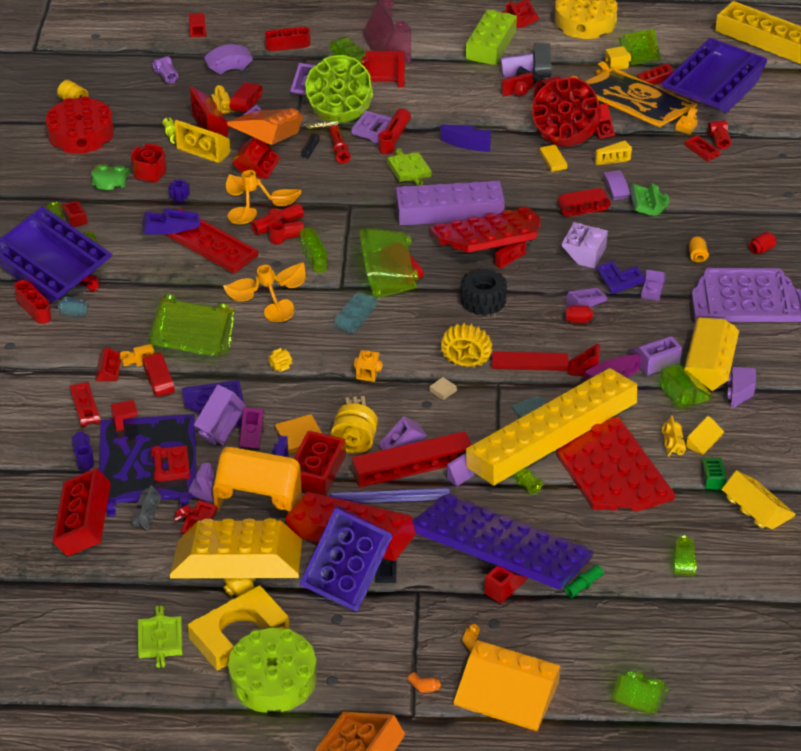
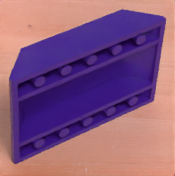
M709 38L663 81L661 86L677 96L726 114L758 82L767 63V58Z
M43 206L0 238L1 267L18 281H29L49 303L58 300L112 257L109 251Z

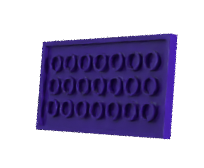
M444 495L413 520L416 534L559 590L593 556V551L587 549L584 545L574 544L566 538L553 536L549 532L535 529L527 523H519L512 520L509 516H501L490 509L475 506L472 502L457 499L454 495Z

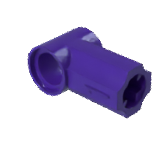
M83 431L76 432L72 437L77 468L83 471L89 470L94 466L89 434H85Z

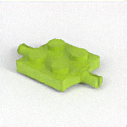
M399 148L395 151V156L387 157V164L399 182L413 181L416 186L423 185L421 179L431 177L432 171L419 152L404 154Z
M160 605V612L159 606L155 607L154 617L138 619L139 658L156 657V667L160 668L161 661L163 668L165 667L166 656L183 655L181 616H164V607Z

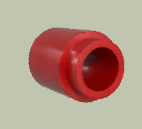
M765 231L749 242V249L755 255L762 254L775 247L776 237L774 234Z
M571 305V307L566 309V321L571 322V324H589V320H593V309H590L589 305Z

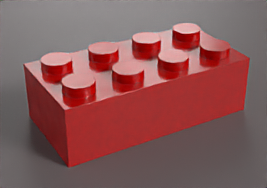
M97 468L63 482L52 542L67 557L101 543L111 482Z

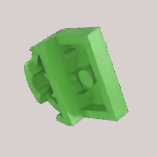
M98 164L92 170V186L96 185L98 189L113 190L114 186L124 188L126 186V179L130 176V168H125L122 165L108 167L107 164Z
M633 183L630 187L634 210L639 213L651 216L659 215L670 202L666 193L663 195L655 184H651L649 188Z

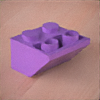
M670 336L629 349L628 353L629 355L639 354L641 356L640 368L648 376L680 365L682 347Z

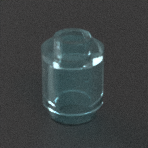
M64 297L63 300H60L58 309L62 315L81 317L87 313V302L82 299Z

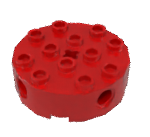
M576 77L555 79L548 82L538 91L533 100L532 115L536 128L546 141L556 146L570 147L583 143L594 134L600 124L601 108L595 91L587 82Z
M88 96L74 99L66 98L63 102L53 106L46 115L45 123L48 140L53 147L62 148L63 152L83 154L102 148V144L110 142L113 138V114L108 105L102 101L91 99Z

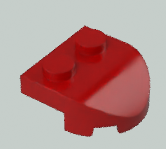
M523 0L515 5L510 1L506 4L505 11L502 12L517 16L516 28L525 27L539 19L529 0Z

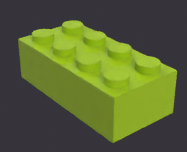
M486 10L466 43V59L497 65L516 33L517 16L510 13L496 12L495 10Z

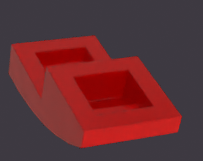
M198 500L195 506L197 509L193 511L192 515L188 514L180 533L185 534L197 521L214 519L218 507Z

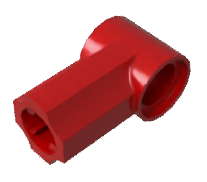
M727 121L709 122L708 133L710 137L714 138L716 146L720 150L731 146Z
M273 221L269 224V241L275 245L282 244L285 239L305 235L302 221L285 224L281 221Z

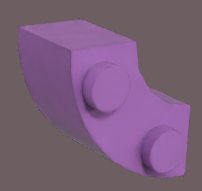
M235 44L217 47L204 57L208 67L220 75L230 69H240L243 71L253 60L248 48Z

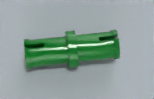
M595 564L585 573H580L577 575L576 580L564 587L565 593L570 598H573L582 590L589 589L594 581L604 575L603 569L598 564Z

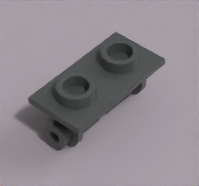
M150 485L149 489L145 488L141 492L137 506L142 508H135L130 520L133 527L138 528L141 525L146 531H149L162 497L152 485Z

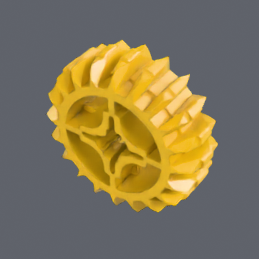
M457 323L455 327L450 326L442 337L441 351L443 352V357H447L448 362L453 361L454 365L473 366L475 368L477 365L482 366L484 362H487L491 355L492 341L490 340V335H486L485 330L480 331L479 326L475 328L472 324L467 326L463 323L461 326Z

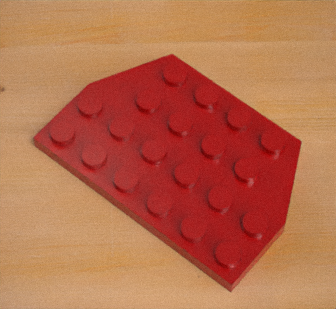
M519 207L518 210L514 211L504 210L501 214L488 213L483 217L473 216L469 217L468 220H453L448 224L437 223L433 227H429L430 235L440 245L451 244L454 249L473 252L537 239L539 227H541V218L529 207Z
M619 416L608 419L601 424L593 425L591 430L557 450V458L593 510L632 508V511H641L675 499L673 490Z

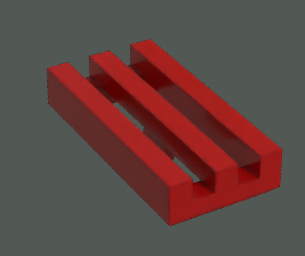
M698 135L685 141V146L706 162H709L710 158L713 160L715 156H720L721 151Z

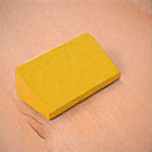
M707 416L688 436L686 447L704 455L724 434V431L711 417Z

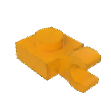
M691 107L687 117L682 115L676 124L675 130L691 135L697 126L698 120H696L697 116L695 114L698 109Z
M148 344L133 348V353L129 351L120 352L123 366H129L133 363L137 367L143 366L142 356L154 354L153 346Z

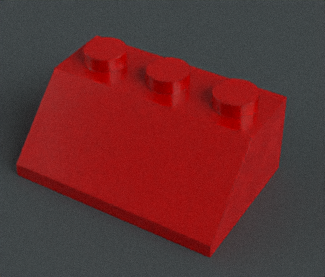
M189 87L191 113L199 127L228 137V130L230 129V126L227 125L228 120L223 118V114L217 109L216 103L203 92L194 87Z

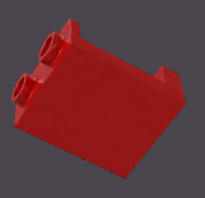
M405 51L365 52V57H362V65L370 74L372 82H398V88H404Z

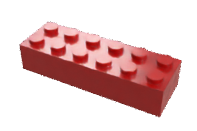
M306 492L285 517L288 527L301 539L319 543L331 515L338 505L393 534L383 556V559L396 561L416 535L411 515L311 492Z

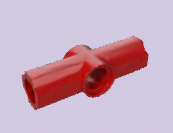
M299 203L282 210L273 208L267 213V216L251 222V228L253 233L258 236L269 231V224L271 222L291 223L304 217V211Z

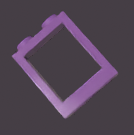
M217 384L194 426L199 430L198 434L206 438L205 440L214 446L216 443L224 446L240 419L243 409L247 405L233 391Z

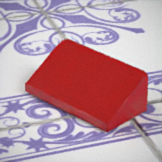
M104 347L98 359L96 381L118 380L121 364L119 352Z

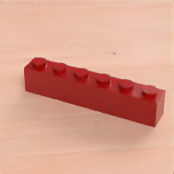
M466 431L359 455L352 457V473L358 487L361 488L446 468L447 464L465 454L466 448L470 447L472 443Z

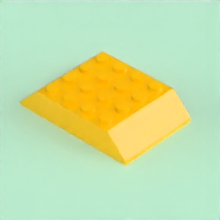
M251 518L244 519L243 521H234V519H224L222 521L203 519L197 521L178 540L170 578H299L302 539L281 520L268 518L264 521H255V519Z

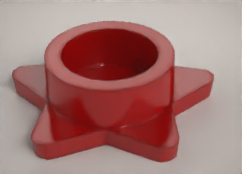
M187 504L174 512L176 515L175 519H173L174 522L187 516L197 508L191 509Z

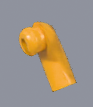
M471 624L465 630L462 637V642L470 652H472L480 632V628L476 624Z

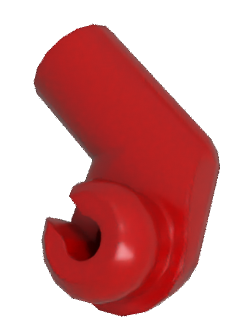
M89 274L82 280V282L87 283L90 291H96L99 288V280L96 276Z

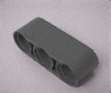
M534 43V71L540 76H551L550 43Z

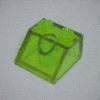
M655 29L627 33L619 37L620 47L624 46L627 52L630 53V66L661 60Z

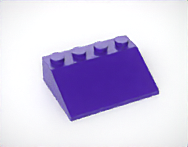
M337 505L299 585L357 612L393 534Z

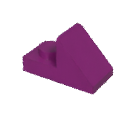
M244 408L239 447L260 449L261 434L264 432V410Z

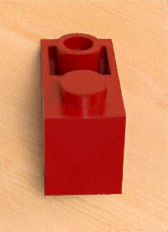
M608 103L601 104L600 124L594 132L598 139L615 136Z
M497 565L485 576L484 594L502 604L527 580V577Z

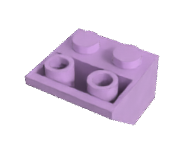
M574 222L562 242V247L577 264L595 269L606 249L608 231Z

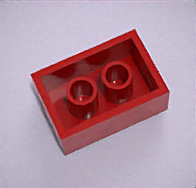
M307 431L293 458L300 464L301 491L327 496L346 457V441L344 438Z

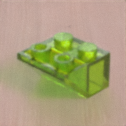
M679 363L662 368L660 387L677 409L680 410L711 400L713 396L703 383L686 371L685 367Z
M636 670L619 674L611 700L651 715L658 714L670 690V687L665 685V681L654 677L652 679L644 678L645 674Z

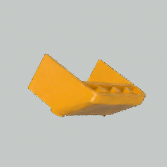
M225 447L219 456L213 485L214 505L218 507L219 511L223 500L230 498L235 489L272 496L274 506L280 510H287L289 514L302 498L300 464L295 459Z

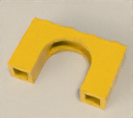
M259 585L187 624L189 639L218 671L228 665L231 650L234 648L222 633L227 625L236 621H249L255 623L261 629H289V616Z

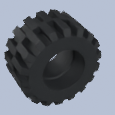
M477 269L464 275L461 280L460 299L465 309L477 315H487L499 312L501 308H504L507 296V281L501 273H496L495 270Z

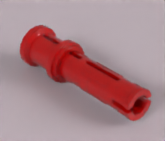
M332 125L329 128V132L334 143L333 151L336 154L337 162L345 164L350 161L351 154L348 151V145L343 141L339 126Z

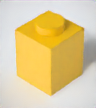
M624 46L606 49L605 63L610 69H628L631 56Z

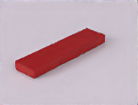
M492 351V369L568 371V353Z

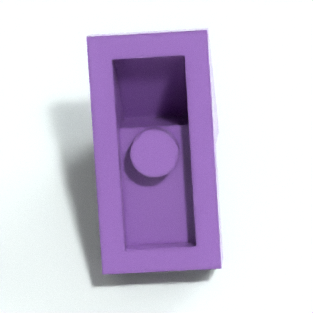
M646 270V279L641 298L660 300L666 280L664 272Z
M202 463L196 478L191 484L189 493L214 505L213 485L215 473L210 463Z

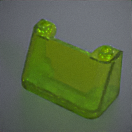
M374 228L359 229L365 269L374 298L417 288L416 280H419L417 269L413 270L409 254V246L412 245L410 234L406 235V232Z
M164 294V297H160L149 334L148 344L212 356L229 354L235 309L229 308L228 304L218 303V306L211 307L182 302L175 299L176 295Z

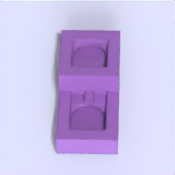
M620 170L603 173L606 187L610 190L612 200L630 197L628 185Z

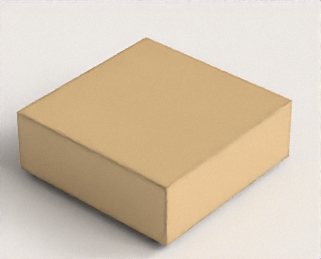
M442 377L430 386L429 391L440 399L445 400L457 391V386Z

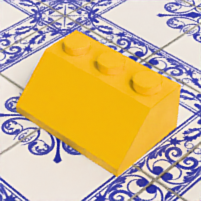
M179 120L174 121L177 149L217 163H221L230 154V139Z
M736 470L722 488L727 494L726 498L734 504L738 503L741 506L740 510L747 516L752 515L755 518L754 523L761 528L768 527L774 529L796 515L795 512L755 478Z

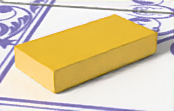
M556 145L539 148V153L551 172L567 169L568 164Z

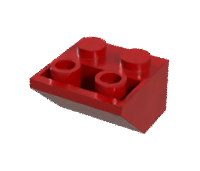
M252 137L243 144L231 163L241 173L246 170H254L256 177L267 179L280 157L265 142Z

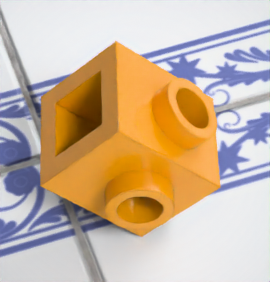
M360 351L359 357H356L354 361L356 379L375 382L378 372L382 371L383 361L380 360V352Z

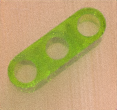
M342 37L330 43V49L335 56H349L357 59L362 64V57H365V51L349 38Z
M313 228L302 229L300 232L301 249L312 270L316 273L326 272L328 270V253L317 232Z

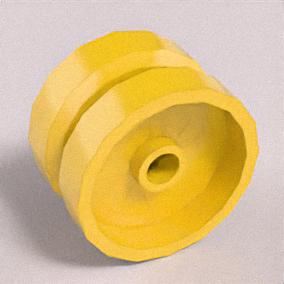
M357 403L343 405L336 413L330 436L344 438L346 441V452L359 454L366 452L373 444L378 426V418L374 411L367 406Z

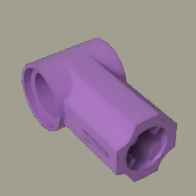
M169 56L152 61L156 74L160 73L169 84L175 83L178 79V73L174 69Z

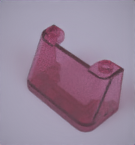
M378 0L363 30V37L371 51H405V63L411 62V28L403 21L393 23L392 6L394 5V0Z

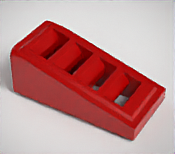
M668 63L637 74V78L652 85L662 84L674 71Z
M78 201L61 205L69 225L77 227L88 224L87 215Z

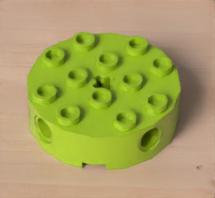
M345 55L329 56L323 59V62L314 66L309 71L305 82L306 96L313 112L324 121L335 124L347 123L359 118L369 108L373 98L370 74L361 62Z
M267 628L252 631L249 635L240 639L230 653L228 671L232 693L242 705L257 712L267 713V710L275 711L280 709L281 712L294 709L304 703L315 690L317 659L313 646L302 635L293 632L291 629Z

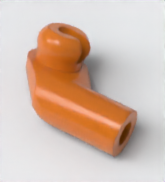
M415 672L411 673L407 678L420 693L434 692L441 687L438 679H421Z

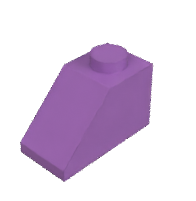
M403 416L380 441L379 446L382 450L423 441L427 435L419 423Z

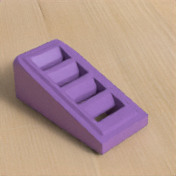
M599 288L569 291L565 304L568 307H571V305H589L592 307L607 301L608 297Z

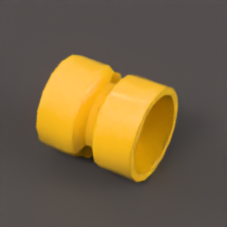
M70 80L63 81L57 89V96L63 101L66 98L74 99L89 96L85 88Z

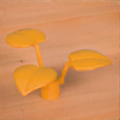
M254 170L244 171L242 177L229 174L226 181L227 193L230 195H240L245 191L246 207L232 209L228 213V220L233 224H246L256 218L257 210L249 208V191L256 190L258 185L269 200H273L272 202L275 206H288L294 203L300 196L301 190L281 189L274 191L271 196L262 185L261 180L256 178Z
M301 262L281 271L277 276L269 265H261L257 268L258 276L255 277L256 282L251 278H244L231 284L223 285L226 294L238 302L252 299L254 291L258 290L259 282L263 286L269 287L275 304H270L265 308V318L271 322L287 321L294 314V305L288 299L277 302L272 284L275 279L280 286L285 285L287 288H295L302 285L306 280L305 264Z

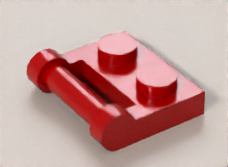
M187 445L169 448L154 446L151 449V456L154 458L155 471L153 476L155 481L162 482L190 478ZM162 458H168L169 471L163 470Z

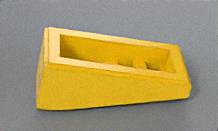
M622 141L596 150L595 164L604 165L631 160L632 147L626 141Z

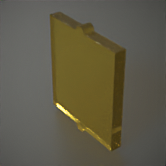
M338 121L306 124V128L339 125Z

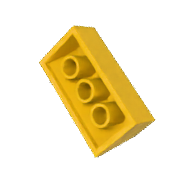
M700 317L696 319L684 369L711 391L729 379L739 330L736 326L729 323L726 319Z

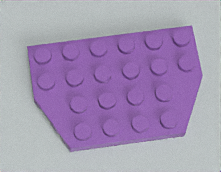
M707 268L704 275L700 278L697 287L692 291L691 298L695 321L700 317L726 319L728 322H801V290L796 289L792 285V281L789 277L785 276L780 268Z

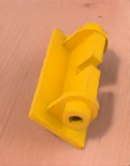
M217 85L215 94L211 95L213 102L217 105V109L222 114L235 112L230 110L228 93L225 92L223 86Z
M670 416L668 421L662 426L667 456L669 457L672 452L683 455L686 451V446L682 439V426L678 422H674L673 416Z

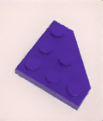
M234 380L182 388L184 405L200 414L217 384L233 391L244 402L240 381ZM243 413L236 426H242Z

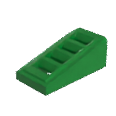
M702 458L705 489H722L727 483L722 458Z

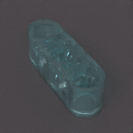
M358 291L335 318L334 327L353 334L374 311L377 305V297Z

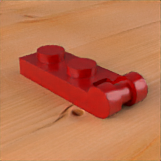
M89 382L69 386L81 428L91 423L100 424L99 413Z

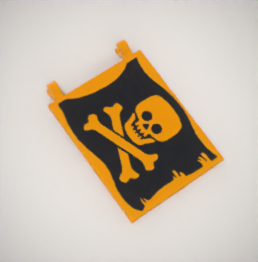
M603 61L598 63L602 67V70L596 71L598 75L585 81L595 91L599 101L608 103L610 106L658 127L685 114L691 107L695 108L697 106L694 102L618 69H610Z

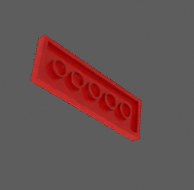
M200 219V227L179 233L163 234L233 274L258 257V250Z

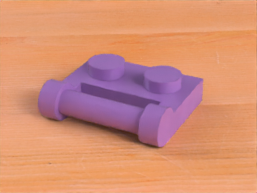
M365 111L353 126L352 134L378 143L379 133L386 129L392 118ZM378 123H382L376 132L373 131Z

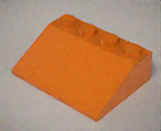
M294 108L260 110L228 121L227 125L273 145L298 134L304 115Z
M342 712L315 751H395L404 738L405 733L395 715Z

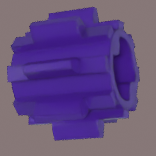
M175 179L168 186L169 195L173 201L183 202L190 195L189 184L185 180Z

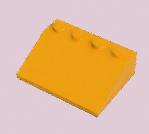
M477 640L466 664L453 705L538 732L559 684L560 665Z

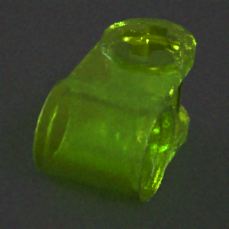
M681 536L676 540L674 575L696 576L697 559L695 557L694 540L688 536Z

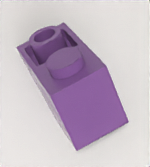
M732 367V374L729 375L727 386H731L728 387L727 399H731V407H736L754 396L756 368Z

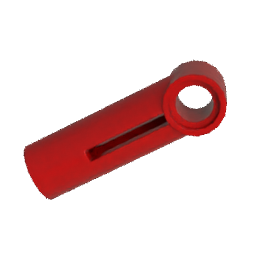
M398 109L386 129L379 133L378 150L380 153L387 155L395 151V144L411 120V114L406 109Z

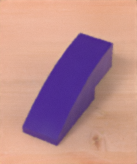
M441 125L440 140L468 150L490 152L491 130H474V126Z
M164 208L162 214L145 212L142 220L144 234L179 233L200 227L201 225L199 213Z

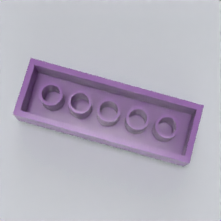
M500 181L396 187V208L399 226L448 223L453 220L463 221L473 216L483 217L488 213L501 214L504 211L505 202Z

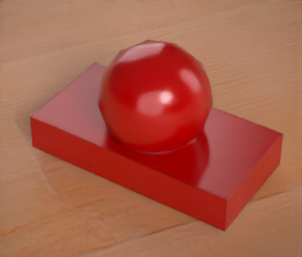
M531 72L501 80V94L503 97L512 94L522 97L528 93V90L533 89V74Z

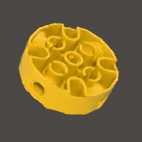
M556 0L555 25L557 28L562 29L564 34L579 39L599 38V35L609 34L616 27L617 2L615 0Z

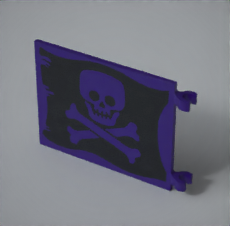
M195 414L123 419L124 430L117 432L113 420H101L99 471L111 482L107 517L116 516V503L138 502L141 492L145 488L149 489L150 485L162 496L160 500L180 499L181 507L189 505L190 498H197L189 493L191 484L196 478ZM187 445L190 478L162 482L155 481L153 476L155 466L154 458L151 456V449L154 446L169 448ZM162 458L163 470L169 471L168 458Z

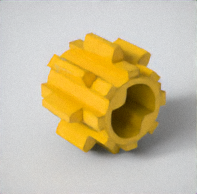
M279 348L268 356V362L274 372H283L292 365V358L287 349L282 350Z

